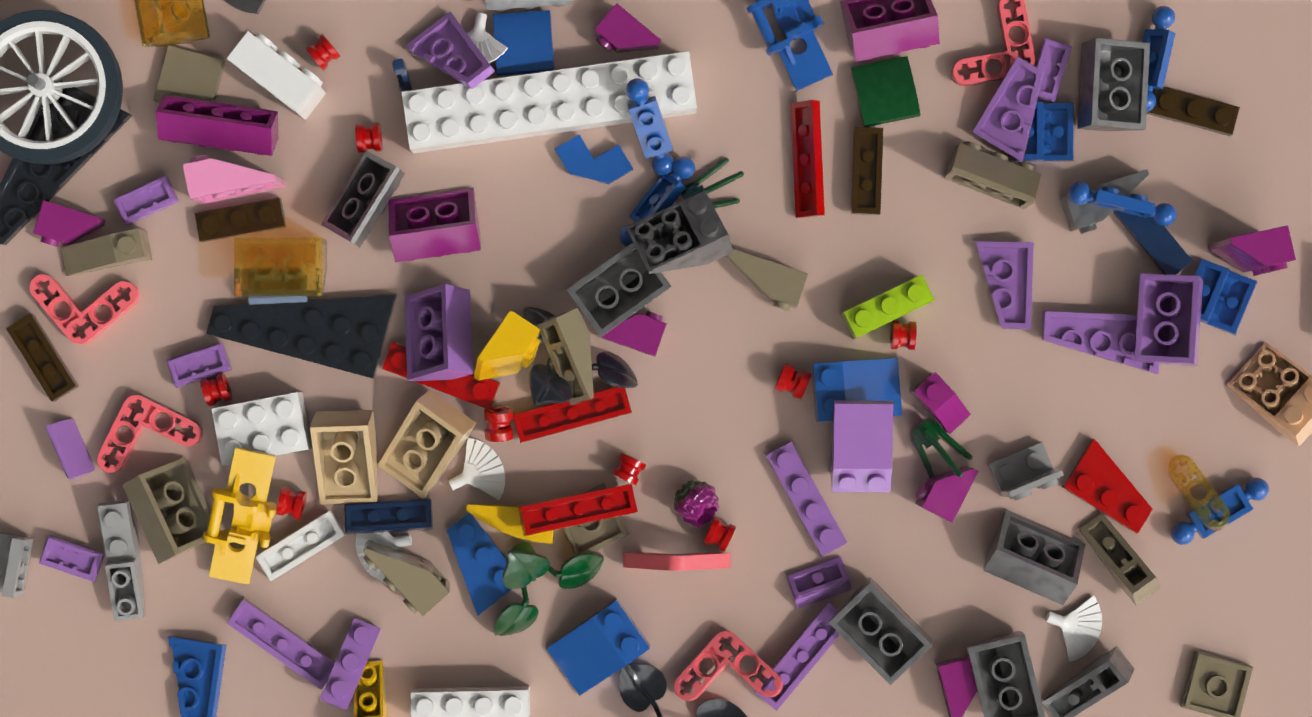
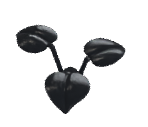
M528 307L523 310V318L536 327L538 324L555 316L539 308ZM539 332L538 339L543 342V339ZM601 352L596 356L597 363L592 364V370H598L601 380L620 388L637 387L638 381L635 374L621 357L610 352ZM550 356L546 365L536 364L529 372V384L535 405L566 403L573 395L570 384L560 377L555 369H551L552 360Z
M629 663L623 667L619 675V690L624 703L636 712L646 710L651 704L657 717H663L656 703V700L664 696L667 689L663 673L658 668L648 664ZM721 698L705 700L698 705L696 710L697 717H747L737 705Z

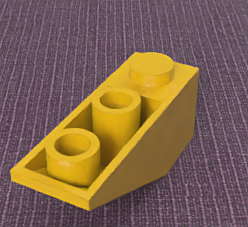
M383 660L368 661L354 692V717H387Z

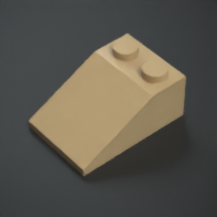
M429 390L415 402L377 466L424 499L461 449L475 427L476 422L432 390Z
M373 410L316 412L310 425L320 504L378 502L377 443Z

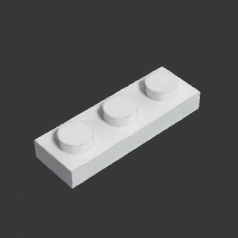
M330 510L256 556V559L269 580L273 581L346 534Z

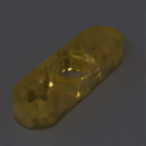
M1177 455L1173 457L1169 462L1168 475L1197 516L1210 530L1218 531L1225 528L1230 518V512L1217 492L1189 456ZM1179 463L1181 466L1187 465L1186 473L1189 478L1192 479L1194 475L1197 478L1184 486L1183 483H1186L1187 478L1182 472L1175 473L1176 464ZM1193 486H1203L1207 491V496L1202 500L1194 499L1190 494V489ZM1213 499L1215 502L1211 503V508L1215 513L1220 511L1223 513L1221 522H1218L1216 519L1210 521L1211 511L1207 506L1203 510L1200 507L1207 505Z

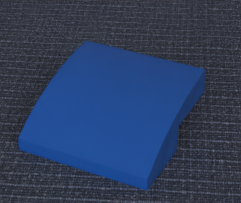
M550 10L493 14L494 38L508 47L505 53L496 60L497 76L554 70Z
M1037 102L1023 161H1074V103L1044 104L1043 102Z
M1201 259L1195 276H1200L1203 279L1200 322L1236 336L1257 286V281L1231 272L1229 268Z

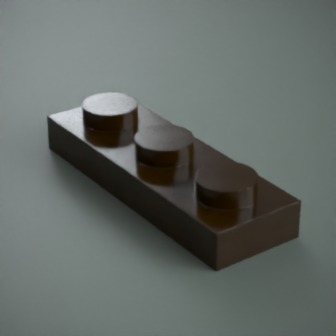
M1167 87L1153 89L1156 104L1147 114L1227 136L1233 135L1240 107Z
M854 127L851 214H881L883 128Z
M281 198L195 213L199 242H208L286 227Z
M33 313L26 315L6 328L51 402L57 401L79 387Z

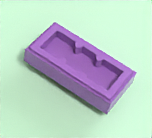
M1047 38L1043 39L1035 63V67L1044 71L1038 98L1055 102L1072 46Z
M167 175L161 176L113 199L124 224L127 226L180 202Z
M223 342L167 360L175 388L232 370Z
M50 535L47 537L39 564L94 582L99 574L105 553Z

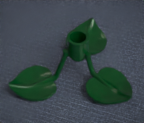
M529 542L516 544L511 551H508L507 564L503 572L502 581L505 587L509 589L521 588L523 601L521 604L511 603L499 613L493 627L495 636H506L522 632L536 621L538 609L535 605H528L529 597L526 586L531 581H536V578L543 576L549 571L554 577L559 578L558 584L561 588L573 589L588 583L598 573L604 561L603 555L599 556L594 553L576 554L567 559L562 564L560 571H557L550 566L545 556L535 553Z

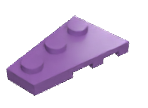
M448 12L405 45L410 53L471 89L495 72L451 12Z
M1017 57L972 132L1023 162L1044 71Z
M975 241L1001 328L1031 330L1034 242Z

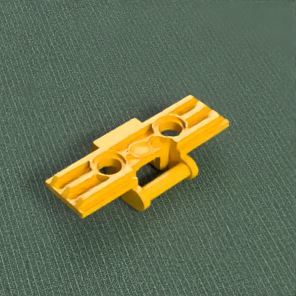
M235 447L227 489L213 488L211 493L213 503L208 528L203 533L202 538L208 543L215 544L209 577L243 584L250 583L258 542L261 543L260 546L263 548L269 546L271 521L276 513V504L267 501L276 455ZM251 483L255 486L256 493L252 496H246L241 493L240 485ZM225 502L233 503L234 514L230 530H219ZM236 542L245 546L241 549H235L229 543Z

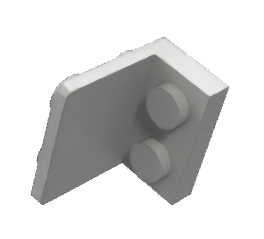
M1043 442L988 464L1000 495L1009 497L1010 500H1019L1031 495L1030 489L1035 487L1046 489L1059 483L1057 478L1064 475L1062 470L1053 469Z
M0 533V592H2V596L10 598L23 596L33 538Z

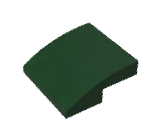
M908 56L851 68V75L858 97V107L864 127L920 116L921 113Z

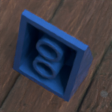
M898 358L817 363L811 365L816 422L833 421L834 400L893 401V416L902 415Z
M616 598L546 649L580 696L650 649V644Z

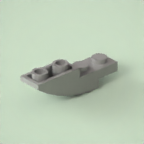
M129 500L100 503L97 508L107 558L105 570L114 620L142 618L145 616L143 574L137 528L132 522Z

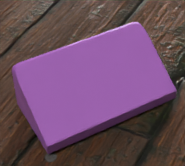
M66 419L46 426L48 435L67 478L77 479L95 470L74 419Z
M841 557L786 575L797 608L805 607L852 589Z

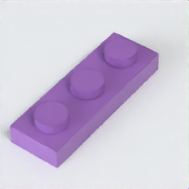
M356 618L353 619L321 694L320 701L347 711L381 628Z

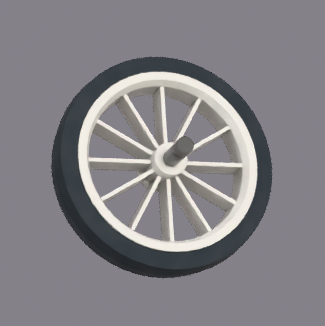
M31 10L12 15L0 21V59L12 47L31 73L26 78L0 66L1 71L28 83V86L0 89V95L30 92L0 114V151L12 158L36 164L63 163L74 160L91 151L100 144L112 129L122 104V74L109 44L101 34L86 22L62 12ZM42 34L63 36L46 73ZM34 35L36 37L39 73H36L16 45L17 42ZM70 39L78 43L86 53L54 75ZM88 60H92L97 79L60 83V80ZM98 85L94 107L62 93L63 88ZM60 97L92 110L80 127L77 128L60 106L57 101ZM34 100L17 136L3 124V121ZM42 103L46 141L25 139ZM52 103L73 130L72 133L53 140L50 104Z

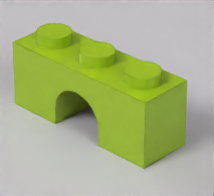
M923 274L841 313L854 340L935 301Z

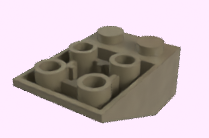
M371 540L365 542L363 550L365 562L373 570L377 568L381 570L385 575L384 582L392 591L396 592L399 590L404 595L405 599L403 602L414 614L418 611L424 616L449 594L450 582L430 561Z

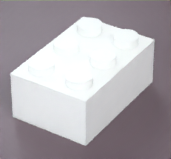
M248 31L227 59L306 120L326 94L321 88L323 82L307 68H304L301 72L299 70L301 65L283 50L279 54L276 53L278 48L264 35L258 33L254 36Z
M302 392L211 409L222 466L232 465L235 447L276 456L313 449Z

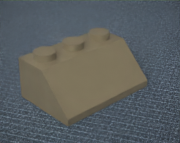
M965 141L964 144L959 143L955 147L944 179L1021 209L1034 204L1041 174L1034 172L1035 167L1023 162H1019L1018 165L1008 162V157L998 152H992L991 155L980 151L981 146L969 141Z
M185 457L140 474L122 485L158 564L206 543L202 538L203 533L207 531L211 512Z

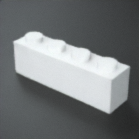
M530 686L414 688L411 692V717H530Z

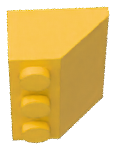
M510 310L477 358L473 378L480 381L517 374L523 366L528 369L539 349L538 346L541 342L538 339L540 329Z

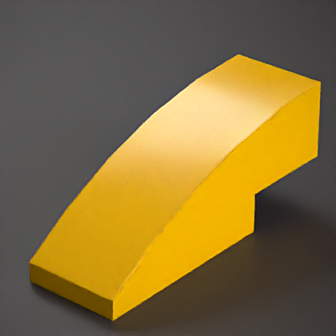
M467 504V511L498 531L533 542L554 543V530L529 536L523 535L518 507L521 506Z

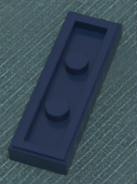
M1120 211L1114 212L1116 217L1164 275H1176L1193 261L1165 226L1157 224L1153 217L1144 218Z
M431 499L344 504L346 535L433 529Z

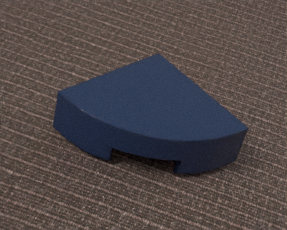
M403 58L393 60L392 66L395 75H397L400 90L402 92L412 91L405 61Z

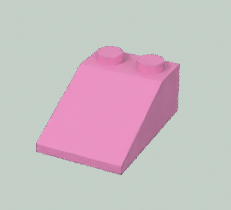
M207 155L190 158L191 163L183 164L189 198L199 204H207L286 187L285 181L276 175L213 158L208 159Z

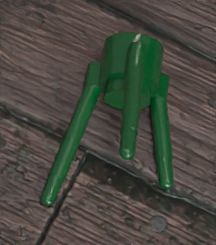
M724 158L696 180L686 184L687 189H684L681 195L685 200L703 191H706L708 194L742 177L744 173L739 171L705 188L703 185H700L729 162L728 158ZM727 199L712 202L714 208L738 204L740 199Z
M927 419L911 431L915 437L911 442L917 448L929 478L935 475L922 446L923 444L926 448L933 445L959 478L963 476L957 465L938 442L941 439L939 435L968 460L972 459V455L943 431L937 422L933 424L930 419Z

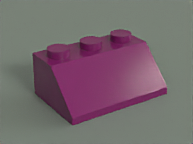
M931 0L840 1L847 38L855 62L940 44L938 15Z
M474 187L396 198L388 201L389 239L395 263L481 250Z
M1288 225L1236 236L1207 245L1211 253L1243 273L1252 271L1253 276L1288 268L1286 262L1296 260Z

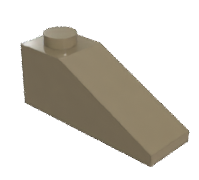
M140 228L108 234L61 248L66 276L152 260L147 231Z
M733 249V253L725 256L767 299L774 301V307L789 311L790 307L796 308L798 306L808 273Z
M577 307L537 325L556 372L572 388L573 395L569 400L570 405L594 397L590 333Z
M1103 513L1079 529L1115 581L1135 605L1159 589L1156 576Z

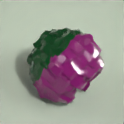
M691 480L682 484L681 490L678 489L676 491L674 510L678 512L679 516L683 517L684 522L699 528L707 521L713 519L715 512L719 510V499L715 494L714 486L707 484L705 481Z

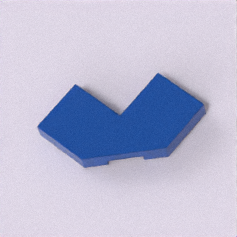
M580 134L555 148L568 173L573 176L609 185L633 171V167L619 145L595 159Z

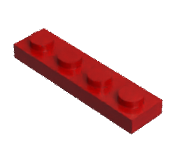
M820 100L790 103L795 218L825 216Z
M392 342L382 369L407 378L406 347ZM474 373L453 380L415 381L485 409L492 407L500 386L499 382L491 379L478 381L473 378Z
M614 387L596 392L592 399L570 405L569 401L560 404L555 403L515 414L513 418L520 443L626 415L632 413L626 388Z
M632 484L518 507L524 536L638 512Z

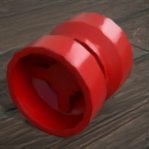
M785 363L774 389L780 392H790L794 398L801 400L812 374L806 371H796L792 365Z
M493 406L484 410V420L487 422V427L484 429L485 440L505 442L513 439V428L510 426V421L513 419L512 408Z

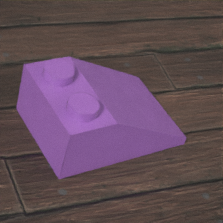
M834 400L830 459L832 492H890L893 449V401Z

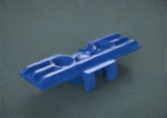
M755 0L756 3L746 8L748 14L752 13L767 46L765 50L767 55L779 52L796 91L833 75L814 33V30L820 28L824 22L820 15L815 16L809 0ZM767 8L772 9L785 40L779 43L763 12ZM795 39H801L806 44V51L802 54H794L790 49V43Z

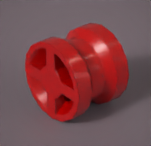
M323 34L318 37V41L314 45L305 47L306 51L323 71L328 67V63L332 59L337 60L341 57Z
M373 123L371 126L356 124L355 136L358 153H365L368 149H374L376 152L382 151L383 142L380 123Z
M892 321L890 332L891 349L906 347L908 350H915L917 337L916 322L910 321L907 324H901L899 321Z
M224 373L217 374L214 379L204 378L200 380L202 394L209 407L216 405L217 401L220 400L226 402L232 400V391Z
M620 453L618 457L620 462L617 467L613 468L611 474L637 486L639 481L638 475L640 471L645 469L646 464L624 453Z
M283 487L279 495L276 514L281 516L289 514L292 515L293 519L300 520L304 512L307 492L299 491L296 493L292 492L288 487Z
M715 516L703 542L708 545L715 544L720 551L724 552L734 534L736 526L732 524L726 525L722 523L720 518Z

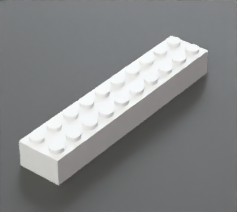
M689 51L482 81L473 89L461 83L402 92L409 149L415 154L633 123L628 110V104L635 101L628 98L626 86L630 80L640 78L647 82L649 94L646 98L656 96L663 118L696 114L697 103Z

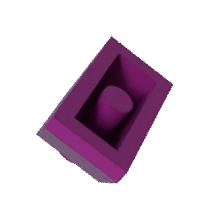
M618 3L615 4L595 28V35L598 36L596 41L607 51L611 48L617 53L654 50L661 46V39Z
M43 200L33 234L42 236L40 242L58 247L59 242L70 244L103 227L106 220Z
M647 311L646 315L638 314L623 321L601 338L656 357L667 323L662 322L663 316Z
M931 372L910 392L948 434H951L971 415L956 393L936 372Z
M963 466L959 468L963 474L960 478L953 470L928 478L926 483L923 482L916 492L917 500L915 504L953 523L979 471Z
M969 655L935 663L949 717H962L978 691Z

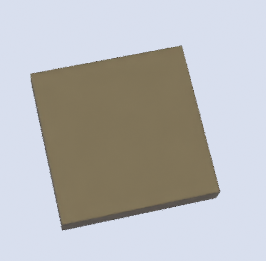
M168 45L153 101L160 103L163 95L215 102L226 61Z
M602 483L584 493L607 489L605 483ZM621 516L562 528L575 555L594 553L630 535Z
M1195 651L1180 707L1215 717H1240L1253 666Z

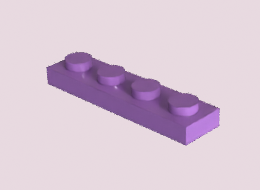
M790 441L767 454L768 461L821 556L823 557L846 544L847 541L793 443Z
M243 599L227 624L322 690L327 683L335 661L250 601Z
M829 602L826 603L772 668L782 678L783 688L780 694L769 698L754 690L758 696L776 711L840 635L829 624L831 618L838 611ZM765 677L762 680L765 684L764 691L767 689L773 691L775 689L773 684L774 677L771 679Z

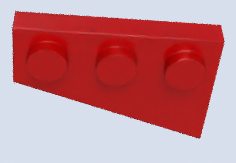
M1095 439L1091 440L1062 488L1136 534L1139 533L1153 510Z

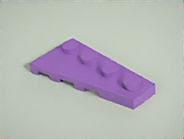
M1043 312L1042 341L1159 374V364L1134 361L1137 315Z

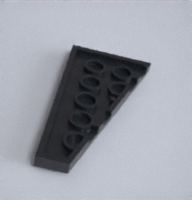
M75 87L62 89L63 94L94 107L96 97ZM63 97L57 100L77 128L84 123L92 111ZM42 103L25 139L46 141ZM53 103L50 104L53 140L72 133L73 130ZM120 109L116 122L100 144L74 160L57 164H36L13 158L0 183V244L7 245L40 211L43 200L49 202L133 115Z
M397 296L322 299L296 303L213 306L206 334L374 379Z

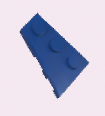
M468 513L447 529V533L477 616H479L512 589L505 587L502 581L503 572L507 564L506 556L471 513Z
M169 636V647H172L174 662L172 663L173 671L176 673L179 688L177 696L181 717H216L227 645Z

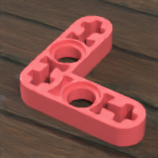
M999 0L997 12L1005 51L959 60L951 71V77L957 85L971 86L1004 80L1016 58L1019 57L1018 50L1012 52L1011 48H1020L1026 45L1027 49L1021 50L1022 59L1028 60L1030 64L1035 66V55L1024 0H1011L1013 4H1018V7L1014 10L1015 19L1021 17V21H1013L1009 24H1006V20L1012 18L1009 9H1004L1008 0ZM1012 27L1021 28L1024 33L1023 40L1020 42L1012 41L1008 35L1009 29ZM989 60L998 61L1001 66L1000 73L997 75L988 74L985 69L986 62ZM976 62H980L979 71L982 78H978L979 72L970 74L968 80H964L963 75L958 76L957 72L962 69V65H965L967 70L977 68Z
M45 274L37 275L31 280L29 285L32 296L67 338L73 343L81 345L88 344L131 309L140 297L139 289L136 285L120 281L82 311L52 276ZM41 281L49 282L50 285L47 288L51 294L57 295L59 292L60 296L51 299L47 293H39L41 289L39 283ZM121 288L131 289L129 293L131 299L129 301L122 299L116 304L120 307L119 310H117L112 302L108 301L110 297L115 301L121 297ZM62 301L67 302L70 306V312L64 318H60L55 312L56 305ZM101 305H107L111 312L110 317L105 321H100L96 317V310ZM89 315L91 321L98 325V328L95 329L94 326L90 325L84 331L86 334L85 338L80 336L76 337L75 334L78 332L76 326L79 325L84 327L88 323H90V321L86 319V317Z
M132 395L123 403L98 453L97 464L100 469L108 473L118 472L123 469L144 427L184 446H195L203 438V428L196 421L142 395ZM142 401L141 407L144 408V412L137 413L133 419L139 422L136 426L130 421H124L125 416L131 418L134 413L131 404ZM161 412L167 413L171 418L170 425L165 429L159 428L156 424V417ZM178 419L181 420L178 426L182 428L194 427L192 432L196 434L195 438H189L186 441V435L179 430H175L174 435L171 434L177 426ZM123 425L128 426L132 430V437L127 442H122L117 437L118 429ZM111 443L126 447L125 451L118 450L115 455L118 464H112L110 467L107 466L109 461L105 459L106 455H112L116 447L111 446Z
M623 552V567L667 571L730 568L731 553L667 554Z
M730 631L718 633L674 683L675 694L680 699L693 701L729 665L759 694L765 697H776L783 688L782 678L737 635ZM732 637L731 645L737 651H740L741 646L744 648V651L737 654L734 662L730 660L735 656L731 651L725 649L722 652L721 650L723 647L721 640L723 638L729 640ZM752 656L756 662L754 670L748 673L743 672L740 667L742 658ZM705 658H711L715 662V669L710 674H703L700 670V663ZM762 666L765 670L761 674L768 679L775 678L773 682L775 689L773 691L770 689L764 691L765 684L758 677H756L755 682L751 680V678L759 674ZM694 670L705 681L701 684L699 680H696L692 685L694 692L692 694L686 692L683 695L684 687L682 683L684 681L692 682L695 676L691 675V672Z

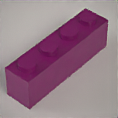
M163 95L156 110L158 140L272 156L279 139L278 111Z

